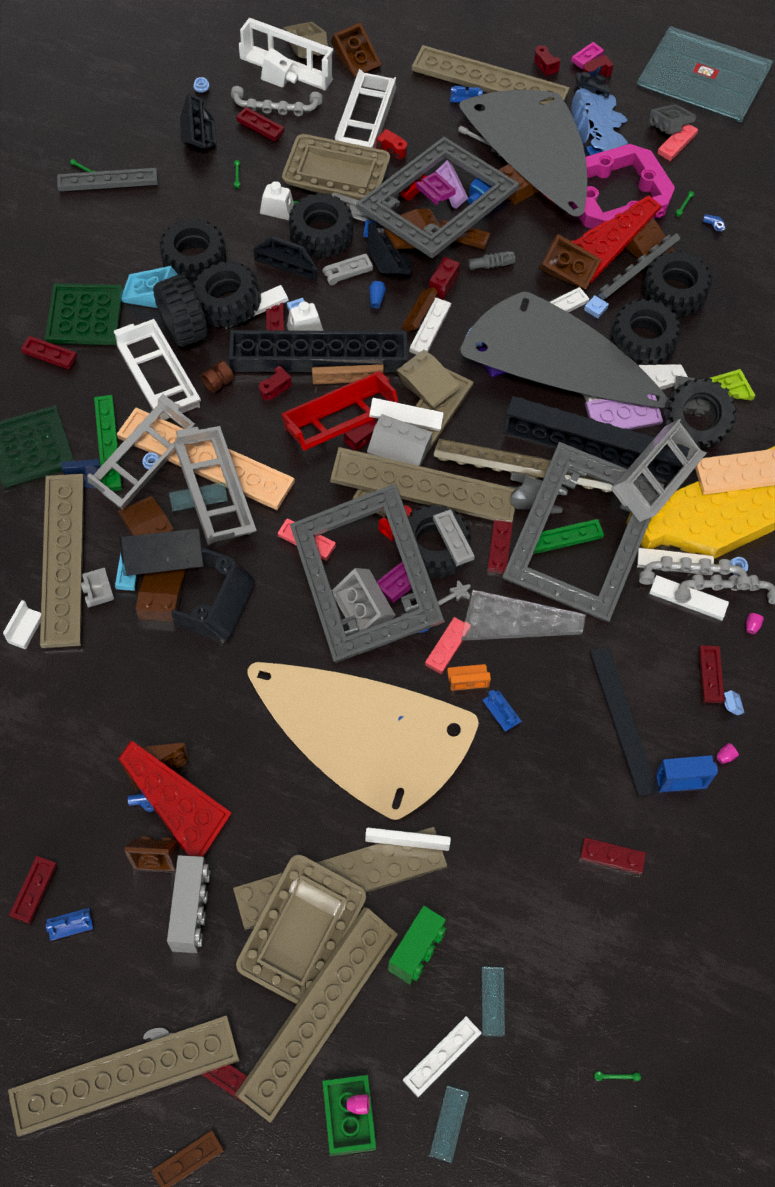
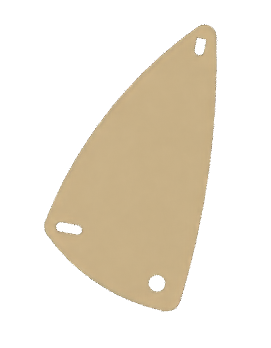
M255 662L248 668V676L263 703L294 744L340 787L372 809L393 820L400 819L414 811L447 782L466 755L478 728V718L472 712L390 684L338 672L284 664ZM259 671L270 673L271 679L257 678ZM457 723L460 726L461 732L458 736L452 737L447 733L449 724ZM398 788H403L404 795L399 809L395 810L392 808V803Z

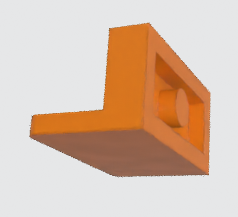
M485 664L450 667L447 670L450 691L485 688L490 685V672H487Z

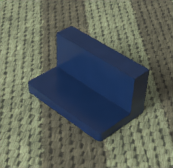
M99 459L62 462L64 475L83 474L84 489L95 488L88 483L87 476L89 474L94 475L101 467Z

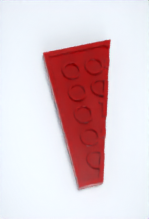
M648 195L631 205L623 213L616 214L611 220L604 221L584 233L579 239L571 241L602 259L590 283L602 273L662 208L661 204Z
M130 741L118 760L188 856L203 857L231 815V812L139 745Z

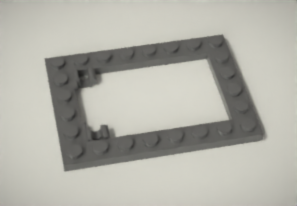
M443 137L356 203V208L433 258L517 191L519 183L446 137ZM444 158L449 159L492 186V188L441 228L434 223H430L424 230H421L392 211L393 206L397 208L400 205V201L395 199L394 196Z
M559 442L502 579L609 623L651 517L639 522L628 506H624L621 503L620 508L632 514L599 596L528 568V564L561 485L574 489L580 475L584 477L588 475L614 485L627 469ZM566 473L572 475L570 479L565 477ZM639 475L633 482L650 505L659 496L645 476ZM658 482L663 488L665 484Z
M396 483L290 524L335 663L445 622ZM385 509L413 593L401 597L406 611L405 614L366 630H359L354 615L343 620L341 619L315 536ZM416 600L417 604L412 606L411 601ZM349 625L350 630L345 631L344 627Z

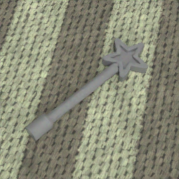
M463 126L459 127L458 132L469 135L491 146L486 139L470 132ZM492 147V150H491V151L498 153V152Z
M457 581V587L450 588V593L452 594L438 601L439 606L456 597V601H459L462 597L470 599L467 591L471 585L463 586L460 581Z

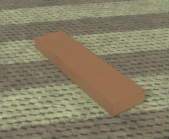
M383 364L312 368L313 384L352 383L377 371L383 373Z

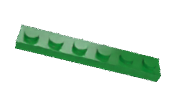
M112 395L94 397L100 466L118 449ZM112 468L102 478V483L112 491L122 490L121 475Z

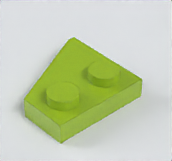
M741 369L710 378L714 383L717 381L722 383V388L725 389L727 387L730 397L733 396L736 399L754 400L755 394Z

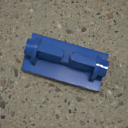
M455 85V87H451L450 102L460 103L465 99L482 95L483 89H480V87H469V91L465 90L466 87Z
M491 690L488 693L489 696L482 700L505 732L521 722L499 690Z
M89 908L47 919L46 930L49 932L50 941L93 929Z

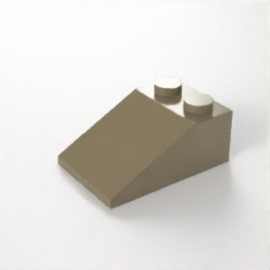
M313 22L283 27V30L328 46L326 32ZM289 42L298 57L302 59L307 58V48ZM312 51V55H323L318 52Z
M426 350L418 353L397 370L402 384L432 408H435L461 388L452 375Z

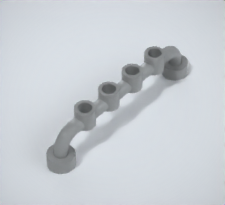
M234 86L231 89V97L237 105L247 107L253 111H256V108H262V111L266 114L271 113L272 109H277L281 115H286L287 111L291 110L294 111L296 116H302L303 111L315 110L322 103L323 97L319 92H312L309 99L310 105H304L301 102L288 104L286 101L273 103L270 100L259 102L252 98L245 101L241 100L244 96V89L242 87Z
M664 556L661 558V561L647 564L644 571L639 574V582L649 585L655 582L653 569H661L662 571L680 570L685 573L700 571L704 574L719 572L723 575L737 573L740 577L736 579V587L740 590L752 588V578L747 576L746 571L740 566L731 565L730 560L727 559L720 560L719 564H711V560L708 558L700 559V563H692V559L689 557L681 558L680 562H673L672 557Z
M694 575L692 580L683 581L679 585L678 590L675 592L676 601L678 603H687L691 600L689 587H694L695 590H702L704 588L740 590L736 587V579L740 576L732 575L728 580H722L721 575H713L710 580H704L703 575ZM756 575L749 576L752 578V588L749 590L767 589L769 591L767 594L769 603L775 604V586L767 581H759Z

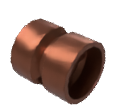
M222 360L213 365L212 369L209 368L200 374L203 384L211 393L221 389L222 384L227 385L234 380L232 370Z

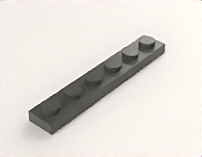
M156 168L57 174L58 191L158 185Z
M677 233L673 236L668 234L661 240L663 242L661 245H654L649 249L650 253L647 256L643 254L639 257L636 265L631 264L625 268L624 271L626 273L622 276L618 274L612 279V284H606L600 288V293L597 297L602 300L607 298L651 263L653 259L681 239Z

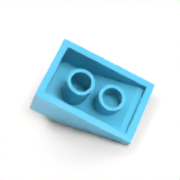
M172 266L129 274L123 290L122 302L157 308L153 295L154 285L178 274Z

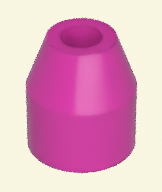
M749 613L746 621V631L756 634L761 628L764 618L759 614Z
M728 743L719 750L716 758L721 764L731 762L739 754L735 747Z
M355 1095L348 1098L347 1110L355 1114H369V1095Z

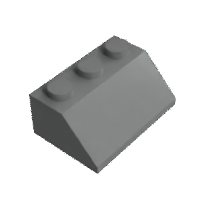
M381 414L374 428L367 454L421 466L431 446L432 432Z
M355 568L332 590L345 618L354 615L359 630H366L387 622L395 616L369 569Z

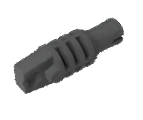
M513 251L498 252V254L496 252L493 254L489 253V255L484 254L480 258L468 259L470 270L478 268L488 270L515 263Z

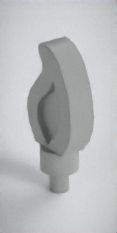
M154 1028L147 1031L143 1039L145 1041L148 1039L153 1041L174 1033H169L164 1028Z

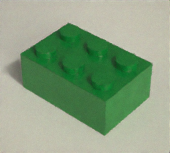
M423 906L389 960L388 971L408 984H411L413 979L417 981L423 972L424 961L429 962L434 954L436 947L434 944H440L447 929L445 927L446 919Z
M368 1075L323 1081L330 1156L376 1150ZM355 1095H369V1114H355L347 1110L348 1098Z

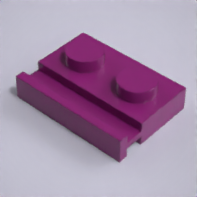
M437 172L423 178L422 182H416L417 188L435 205L438 204V201H444L456 194L455 188Z
M403 561L377 581L384 596L392 603L412 589Z

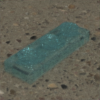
M224 482L199 486L205 505L228 501ZM189 489L169 492L172 511L195 507Z
M482 967V1036H505L504 968Z
M450 1086L446 1087L429 1157L452 1163L469 1092Z

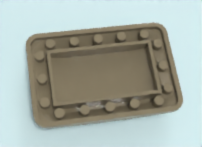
M301 134L295 139L282 173V180L289 185L322 194L328 193L332 195L337 193L361 200L382 184L390 161V154L380 149Z
M296 855L292 857L237 959L236 968L238 972L291 1002L298 1004L356 920L366 899L364 889L305 856Z

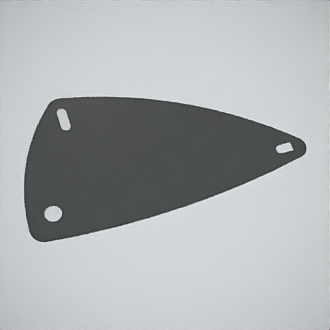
M508 90L482 94L460 102V109L474 127L519 174L570 215L580 216L584 213L587 196V166L584 148L576 123L566 103L558 93L538 90ZM549 97L554 98V101L541 105L539 103ZM482 104L485 106V110L477 111L474 109V106ZM568 202H574L579 208L573 210L568 205Z
M529 292L513 295L488 310L470 329L460 349L464 357L526 379L582 394L660 408L666 407L665 404L668 400V397L629 356H626L622 350H619L606 337L572 314ZM527 298L529 299L527 310L523 312L520 310L522 300ZM483 342L487 345L488 349L481 352L475 346L477 343ZM654 394L660 396L659 401L649 399L647 395Z

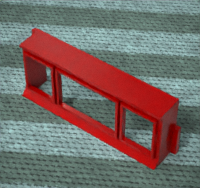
M377 371L286 411L281 415L286 431L296 439L303 451L376 419L369 417L370 408L362 400L380 393L387 401L398 403L396 390L389 384V379L381 371ZM354 403L365 412L328 430L318 421V419ZM312 423L321 433L304 440L302 431L299 428Z

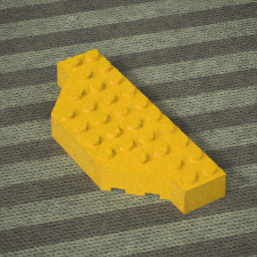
M699 481L675 491L660 511L651 517L641 545L645 549H654L660 545L668 547L672 545L689 553L714 556V559L775 530V485L703 495ZM630 512V514H629V517H628V520H627V524H628V521H629V519H630V517H631V514H632L631 512Z

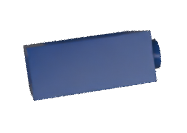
M712 755L665 759L655 773L659 793L706 789L716 776L718 769L716 762H713Z

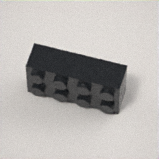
M199 528L119 537L124 576L203 567Z

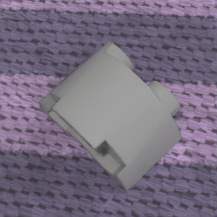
M105 568L82 574L84 582H81L84 594L88 593V596L85 597L88 608L114 600Z

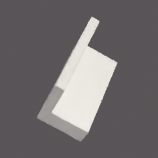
M21 600L3 632L7 642L26 649L41 623V613L29 609L26 602Z

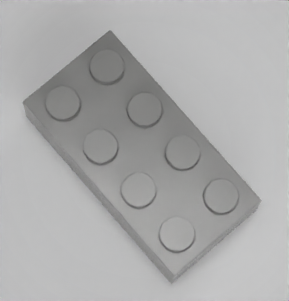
M178 855L167 943L172 952L198 953V947H202L203 933H201V925H205L206 919L203 904H207L208 901L206 883L210 882L211 876L209 865L206 864L204 857Z

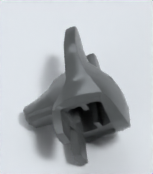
M513 471L510 480L521 482L522 485L519 487L508 486L515 488L511 493V503L516 509H531L543 482L542 477L533 478L526 473ZM561 486L558 494L567 495L568 490ZM553 504L550 514L562 513L563 507Z

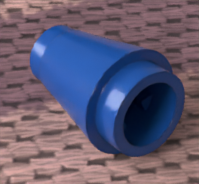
M374 281L369 286L370 306L372 308H380L386 291L383 282Z

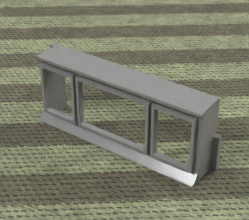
M162 394L158 398V405L94 475L89 474L87 476L88 483L97 488L123 510L176 451L174 442L171 444L150 426L163 412L184 429L195 427V423L178 411L180 407ZM146 431L164 445L167 450L138 481L116 463ZM112 468L134 485L123 499L100 482Z
M680 419L666 425L611 488L624 506H628L639 522L655 516L707 454V452L699 449L680 423ZM668 444L683 467L663 489L647 466L662 448ZM676 444L690 448L687 459ZM641 473L645 475L659 494L651 505L633 483Z
M220 426L201 430L198 427L176 431L177 437L174 441V447L207 544L256 532L255 524ZM211 440L217 459L191 464L184 445ZM220 465L233 506L207 511L193 470ZM231 512L237 513L241 527L214 533L209 517Z

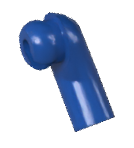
M704 215L703 222L711 224L715 230L722 231L725 228V223L721 217Z
M144 794L128 796L129 806L140 805L147 812L154 811V808Z

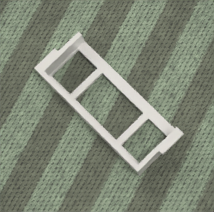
M252 18L246 21L240 29V59L263 67V60L268 51L254 46L253 29H256L268 35V50L274 49L273 36L307 48V65L291 60L293 63L292 72L299 75L298 81L322 90L327 89L333 80V48ZM312 51L325 55L322 59V71L313 68Z
M359 69L335 135L336 141L376 149L377 137L382 132L396 91V77L392 79L368 74ZM363 86V87H368V88L383 90V91H386V92H380V91L365 89V88H361V87ZM359 93L383 98L375 124L350 120ZM348 125L372 130L369 141L344 137Z
M154 319L136 326L131 324L114 330L117 348L152 410L158 405V398L162 394L169 397L184 391L187 398L174 402L180 407L178 411L184 413L196 407L200 408L199 401L201 399ZM152 336L159 350L134 359L127 345ZM163 355L180 386L154 395L138 364ZM164 412L159 416L163 420L171 418Z

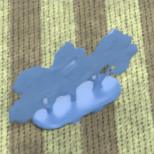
M580 87L573 97L571 113L578 128L582 144L587 142L589 133L594 136V139L591 140L592 146L603 151L627 145V140L613 130L614 127L619 128L622 125L621 123L628 121L624 115L612 110L616 106V98L613 95H609V98L604 97V92L597 95L588 89ZM589 120L593 121V128H590ZM593 131L600 133L602 137L595 135L596 133Z

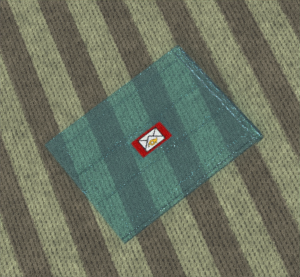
M670 26L638 79L637 85L735 118L738 122L742 123L774 61Z

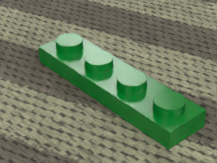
M595 519L543 531L533 554L602 539L604 533L599 520Z

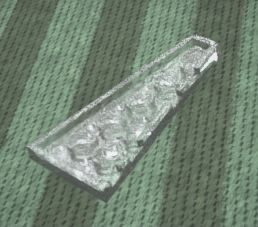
M473 590L461 641L580 635L583 632L586 615Z

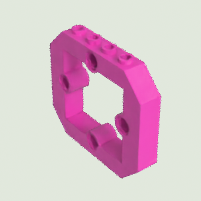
M627 144L585 157L587 178L596 175L600 178H607L611 175V171L633 165L640 176L639 189L643 192H650L653 196L652 198L662 206L653 219L660 218L666 214L675 187L651 150ZM589 186L587 187L584 213L578 217L585 227L593 229L604 221L611 220L616 214L628 210L631 205L638 201H630L626 206L603 213L597 204L598 190L595 187ZM570 201L574 209L579 208L574 202Z

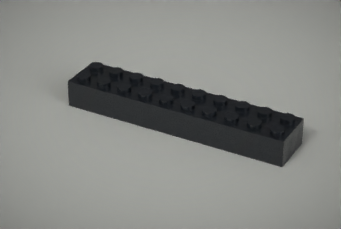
M230 330V369L232 372H274L275 368L281 366L286 372H312L314 367L383 364V372L398 373L397 370L407 363V331Z
M514 396L506 413L503 434L554 449L561 442L625 469H628L654 440V437L647 434L637 433L626 428L613 426L610 423L599 422L592 418L582 417L575 413L565 412L558 408L548 407L541 403H534ZM668 444L662 448L647 466L655 479L668 483L683 467ZM676 444L687 459L690 448Z

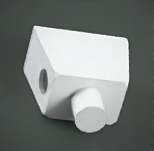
M273 48L265 55L261 75L262 80L284 87L288 81L295 84L299 75L292 72V61Z
M279 182L268 184L262 196L260 214L289 220L290 210L294 206L291 191L288 188L281 187Z
M301 302L298 307L290 309L287 322L288 331H323L313 303Z

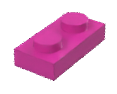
M592 42L573 55L571 62L583 70L584 64L601 57L604 54V49Z

